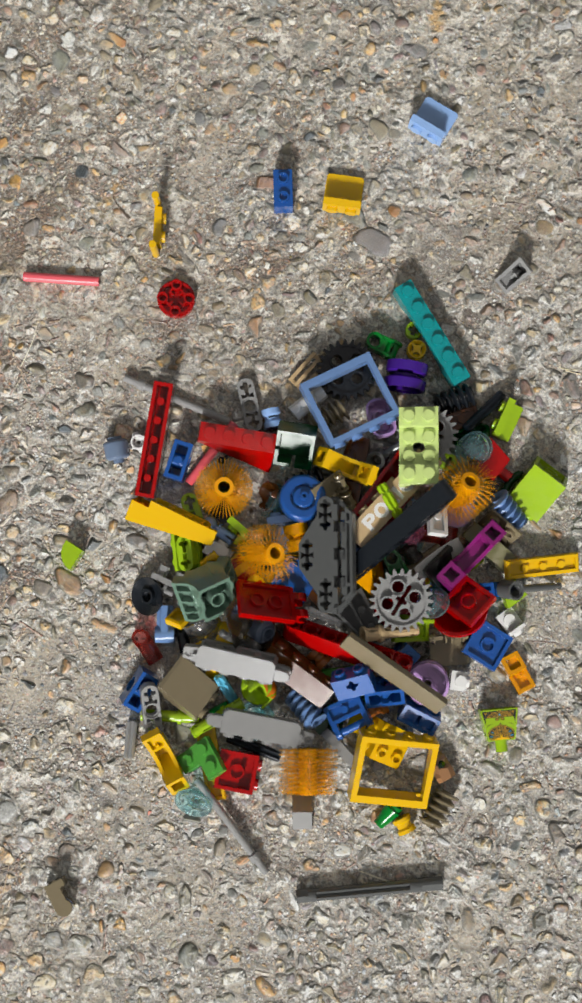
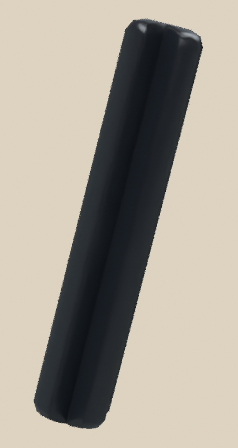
M502 391L496 392L463 424L462 428L467 433L473 431L506 398V395Z
M236 735L234 738H226V742L273 761L279 762V758H281V751L255 741H244L241 736Z

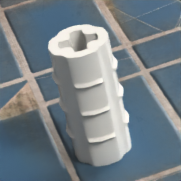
M322 387L310 391L317 406L328 398ZM303 396L288 407L289 411L298 421L310 412Z

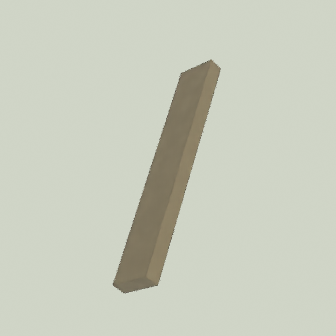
M350 632L341 642L339 647L435 714L447 705L448 699L353 632Z

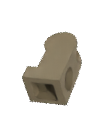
M65 875L44 886L55 912L60 917L70 915L75 906L73 899L68 897L64 888L67 883Z

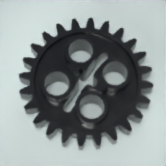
M344 339L341 345L337 340L336 347L329 344L330 351L323 349L325 356L319 355V359L322 362H317L316 366L321 367V369L316 370V373L322 374L337 367L333 365L332 358H340L343 364L353 356L358 357L366 353L368 347L366 346L361 349V342L355 346L354 340L347 344L346 339ZM365 365L360 367L363 368V371H352L342 376V384L337 385L331 381L321 387H327L326 394L333 392L332 398L339 395V401H341L343 396H346V400L349 401L350 396L357 400L358 393L363 397V390L369 392L370 388L368 385H374L375 382L371 380L374 377L369 367ZM359 375L362 379L361 383H354L352 376Z

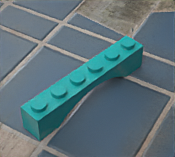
M411 279L394 288L393 296L425 340L450 388L453 389L467 381L471 375Z

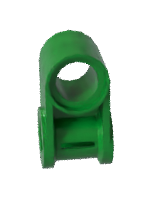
M379 332L370 333L365 340V347H368L367 350L381 356L385 360L395 358L399 348L403 346L401 342ZM370 338H376L379 341V345L372 346L369 341Z
M396 550L391 552L396 556V561L393 564H389L386 557L382 560L390 576L393 575V569L396 570L397 574H400L401 568H403L404 574H407L409 571Z

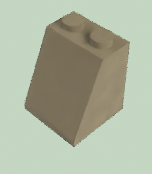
M182 655L158 685L159 695L194 721H197L198 718L202 719L208 712L206 707L210 702L214 703L220 695L218 693L219 686L188 659L182 657Z

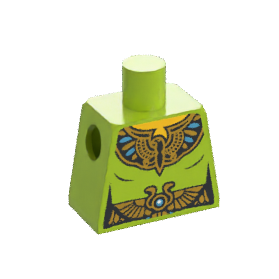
M515 706L478 709L485 739L488 742L495 741L496 752L508 751L507 740L516 739L518 709Z

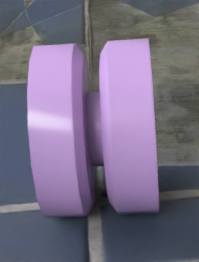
M423 659L417 661L412 666L411 674L423 682L430 680L431 684H426L446 697L450 684L447 672L440 663L435 660ZM412 698V700H414V701L417 702L418 704L422 705V704L419 703L417 700H415L414 698Z

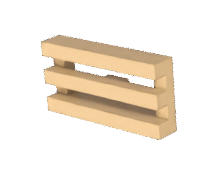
M315 352L288 379L298 390L299 384L316 367L317 362H322ZM314 358L316 361L295 381L294 379ZM315 372L309 379H312L318 376L319 374Z

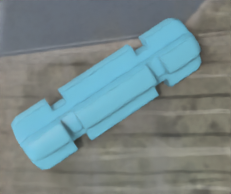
M220 673L214 676L216 684L229 704L236 700L238 696L225 676Z

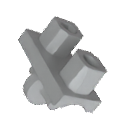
M161 564L156 572L152 573L151 578L164 584V586L160 585L163 597L165 594L172 597L174 591L168 589L169 586L172 587V581L167 579L171 568ZM177 572L175 576H184V575L181 574V573H179V572Z

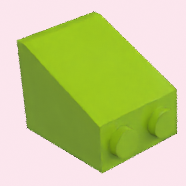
M537 456L509 492V495L513 497V501L526 514L528 520L538 522L565 490L568 478Z

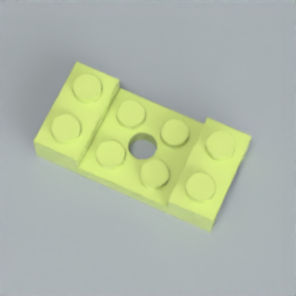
M438 406L399 407V487L409 485L434 486L439 482ZM417 443H421L425 447L420 453L415 452L413 449Z

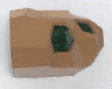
M438 751L434 777L440 784L455 776L456 773L445 754Z

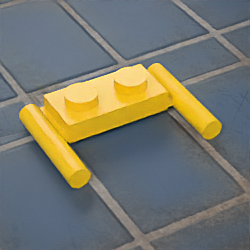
M154 191L151 194L155 205L153 240L149 241V247L153 257L157 258L160 255L158 249H162V243L166 242V231H163V224H167V213H164L159 193Z

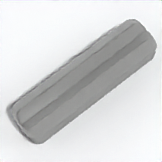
M136 720L127 721L124 758L133 759L135 756L138 721Z

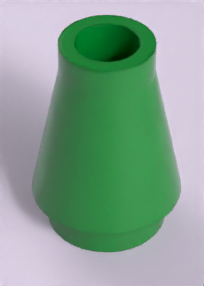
M384 805L374 822L383 829L401 816L400 813L403 810L398 806Z

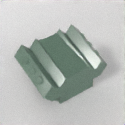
M219 556L217 561H207L203 566L186 571L184 576H174L171 585L185 622H197L203 619L207 623L237 609L236 582L238 578L230 556Z

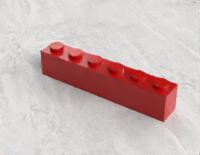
M154 380L135 489L136 496L156 499L175 385L172 383Z

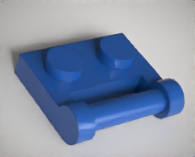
M361 696L338 701L323 709L339 741L366 725L369 727L374 724ZM361 713L362 719L342 729L339 727V723Z

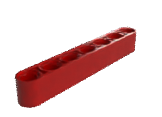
M304 619L305 623L303 624L297 622L294 625L284 623L283 638L285 640L355 665L358 663L363 664L339 647L348 634ZM368 642V644L408 672H411L413 659L409 655Z

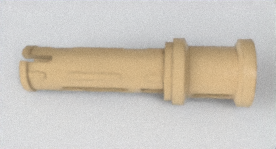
M417 624L418 629H415L411 625L410 632L407 631L406 627H403L401 633L399 632V627L391 631L392 626L386 628L382 625H376V627L371 628L362 626L359 630V637L367 643L371 641L380 643L389 638L418 636L419 626Z

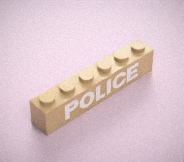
M418 448L416 452L420 453L423 450ZM399 475L396 479L392 476L386 482L390 488L389 491L393 493L397 500L399 508L421 486L409 485L399 487ZM379 492L371 498L374 502L369 507L365 505L358 512L360 517L356 520V545L359 548H362L392 517V511L388 509L382 498L383 495Z

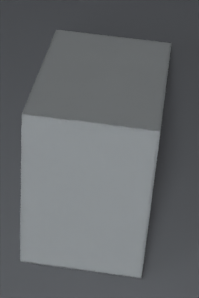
M521 256L500 274L495 281L505 294H508L529 278L533 270Z
M292 795L293 829H312V796Z

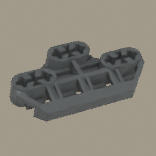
M323 496L318 500L317 516L299 542V568L317 593L319 610L329 614H341L356 595V514L336 496ZM340 533H341V547H342V548H345V549H342V550H340ZM340 560H341V575H342V576H345V577H340ZM341 591L342 595L345 596V601L343 603L341 598Z

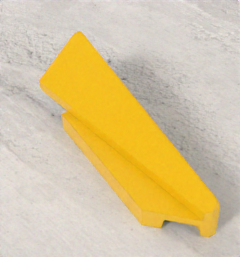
M140 496L132 499L125 519L209 546L213 544L218 532L211 528L209 521L159 497L151 500V502Z

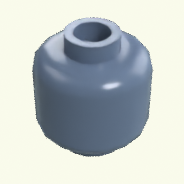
M121 435L106 438L107 441L103 444L106 460L113 461L114 464L125 462L124 458L130 455L127 439L122 438Z
M251 619L247 624L246 632L257 643L265 644L274 637L275 626L271 621Z

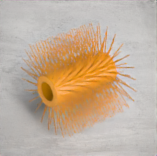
M465 459L461 464H459L460 460L456 461L458 462V467H460V471L457 470L458 473L452 470L453 467L450 469L451 466L446 465L447 469L444 468V472L443 470L441 471L444 473V475L442 474L443 478H439L440 481L445 477L458 494L448 504L450 505L448 512H451L453 515L455 509L456 517L458 512V520L459 514L461 515L460 522L461 519H464V516L462 517V510L465 513V508L468 510L469 516L475 517L474 514H478V511L482 512L481 508L482 510L484 509L483 506L486 503V499L489 498L486 494L489 493L491 495V490L487 493H481L480 491H485L482 489L484 487L491 489L488 486L492 485H480V483L495 484L485 481L479 473L476 475L478 470L473 468V465L472 471H470L469 463L466 471Z
M224 458V477L222 463L220 462V471L218 459L217 468L213 460V465L210 462L208 469L204 466L203 477H201L202 469L199 479L197 475L198 485L203 489L199 491L196 499H198L199 504L201 502L202 506L206 505L202 508L203 511L205 510V513L209 510L208 513L210 514L214 508L212 516L218 505L215 519L220 502L222 506V500L223 512L225 502L226 519V504L229 516L231 517V509L234 517L235 514L237 516L240 510L244 511V495H246L247 507V499L250 503L251 492L253 491L251 477H249V473L242 472L245 470V467L243 469L242 466L239 468V463L235 469L234 463L230 472L231 461L226 477ZM226 486L229 490L223 493L219 491V488Z
M269 523V525L266 524L268 531L264 529L263 525L259 531H256L259 529L257 526L255 530L253 529V534L244 537L247 541L243 540L242 542L246 546L243 547V551L241 546L237 552H246L247 555L235 558H241L242 562L247 563L243 567L247 566L251 569V572H249L251 579L253 574L258 577L259 582L263 577L265 583L266 578L271 575L268 578L269 582L275 576L274 580L276 583V579L279 577L276 575L279 573L282 575L281 573L283 572L280 570L279 565L286 569L283 565L287 566L288 564L284 560L288 561L290 556L299 555L284 554L291 553L284 552L292 550L290 549V544L283 545L285 540L283 541L282 539L285 537V534L281 535L280 530L276 529L274 523L272 525L273 530H271Z
M312 747L279 750L287 752L281 753L286 755H281L285 756V758H279L280 760H290L289 762H279L289 763L282 765L285 767L283 769L287 771H279L282 774L278 775L279 777H290L283 778L290 784H280L282 786L279 789L284 790L283 792H289V795L297 794L308 797L319 794L323 796L326 793H331L332 795L338 793L333 791L335 788H326L331 786L330 784L332 783L327 780L338 781L334 778L337 775H328L333 773L328 772L333 771L330 768H338L333 766L338 763H327L334 761L331 755L337 754L327 753H329L328 751L337 752L338 750Z

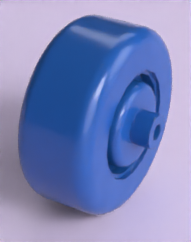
M301 474L291 477L284 483L279 493V506L287 518L300 523L310 522L317 516V502L321 497L326 496V491L321 486L315 500L310 489L318 485L320 481L310 475Z

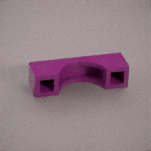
M492 519L470 544L438 573L436 579L451 591L507 533Z

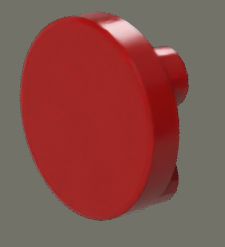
M179 279L169 281L160 288L157 294L158 306L170 318H183L195 306L194 291L187 283Z

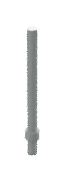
M127 374L123 379L124 382L136 386V389L140 391H148L150 393L153 391V385L148 384V381L144 379L139 380ZM177 395L173 397L174 403L226 425L231 421L229 417Z
M200 777L196 778L194 783L247 852L249 860L252 864H256L263 875H266L270 870L262 861L260 853L253 849Z

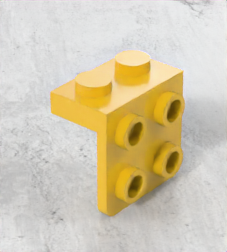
M329 173L326 180L322 210L329 213H345L349 216L359 215L364 179Z
M377 716L372 717L374 724L367 727V729L372 727L382 731L391 729L396 732H405V730ZM367 743L365 756L397 769L408 747Z

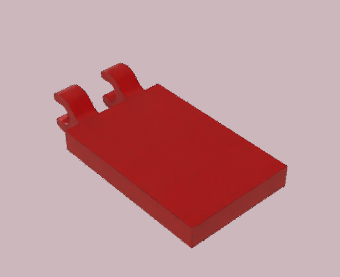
M240 579L236 582L238 617L293 625L295 622L303 624L305 623L304 618L309 617L308 610L295 609V606H303L302 601H307L306 593L293 592V587Z

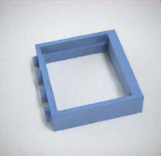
M369 351L299 385V390L329 449L334 447L335 449L342 448L346 445L345 442L351 439L353 442L363 437V433L368 431L373 433L380 429V425L384 423L389 425L398 420L399 408ZM367 365L391 411L334 438L310 391Z

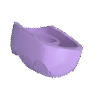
M375 398L367 403L366 418L368 422L391 411L385 399ZM396 421L389 425L387 423L380 425V429L373 432L374 436L377 439L392 436L397 428Z

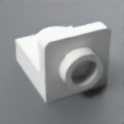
M512 607L505 609L495 617L509 636L514 635L517 637L525 631L523 628L526 626V623L522 622Z

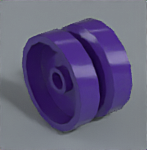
M388 359L386 371L391 375L385 376L384 381L390 391L405 394H424L426 382L421 378L427 376L429 366L415 360Z

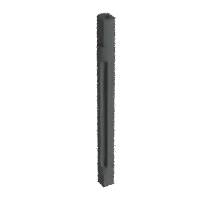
M442 876L296 889L297 903L437 891L443 890Z

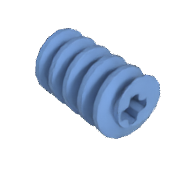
M506 489L498 491L491 497L492 504L490 509H496L495 511L519 530L528 522L526 514L513 501V497L509 495Z
M294 689L286 697L285 704L290 706V710L294 712V715L299 718V721L304 724L306 729L317 727L327 718L325 713L321 714L322 709H316V705Z

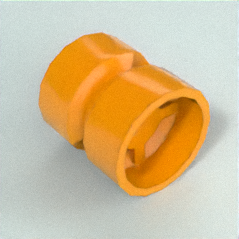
M307 522L282 526L283 531H285V537L287 536L289 540L287 543L290 544V549H292L288 550V552L299 551L298 544L308 530Z

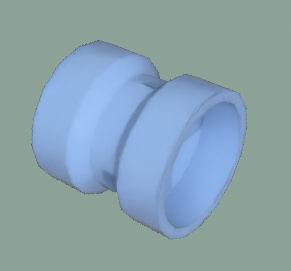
M271 407L261 410L262 417L265 419V430L278 428L279 422L282 420L279 417L280 408Z

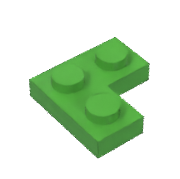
M205 736L177 757L185 774H190L201 766L209 781H213L227 770L209 736Z

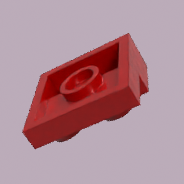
M466 575L450 593H447L442 598L441 606L444 611L456 620L459 619L472 628L497 599L496 596Z
M221 748L220 757L227 770L215 778L213 788L252 795L253 790L257 791L259 779L255 777L256 772L261 771L263 760L259 759L260 755Z

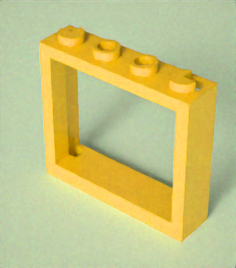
M372 727L370 729L359 728L347 790L350 802L427 809L440 746L436 736H429L428 733L420 735L410 731L401 733L391 729L382 731ZM367 743L429 749L420 793L359 787Z

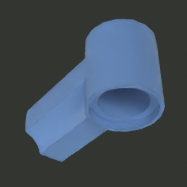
M161 605L157 612L155 643H175V627L167 625L165 622V618L174 610L173 605Z

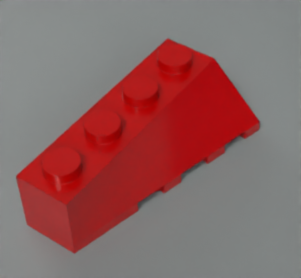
M201 421L197 442L269 473L274 457L277 434Z

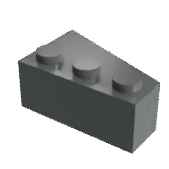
M362 587L356 590V595L342 613L336 614L358 636L362 626L371 628L381 625V623H378L377 616H373L375 612L373 609H370L371 604ZM385 639L383 642L380 643L377 641L371 642L380 645L389 639Z

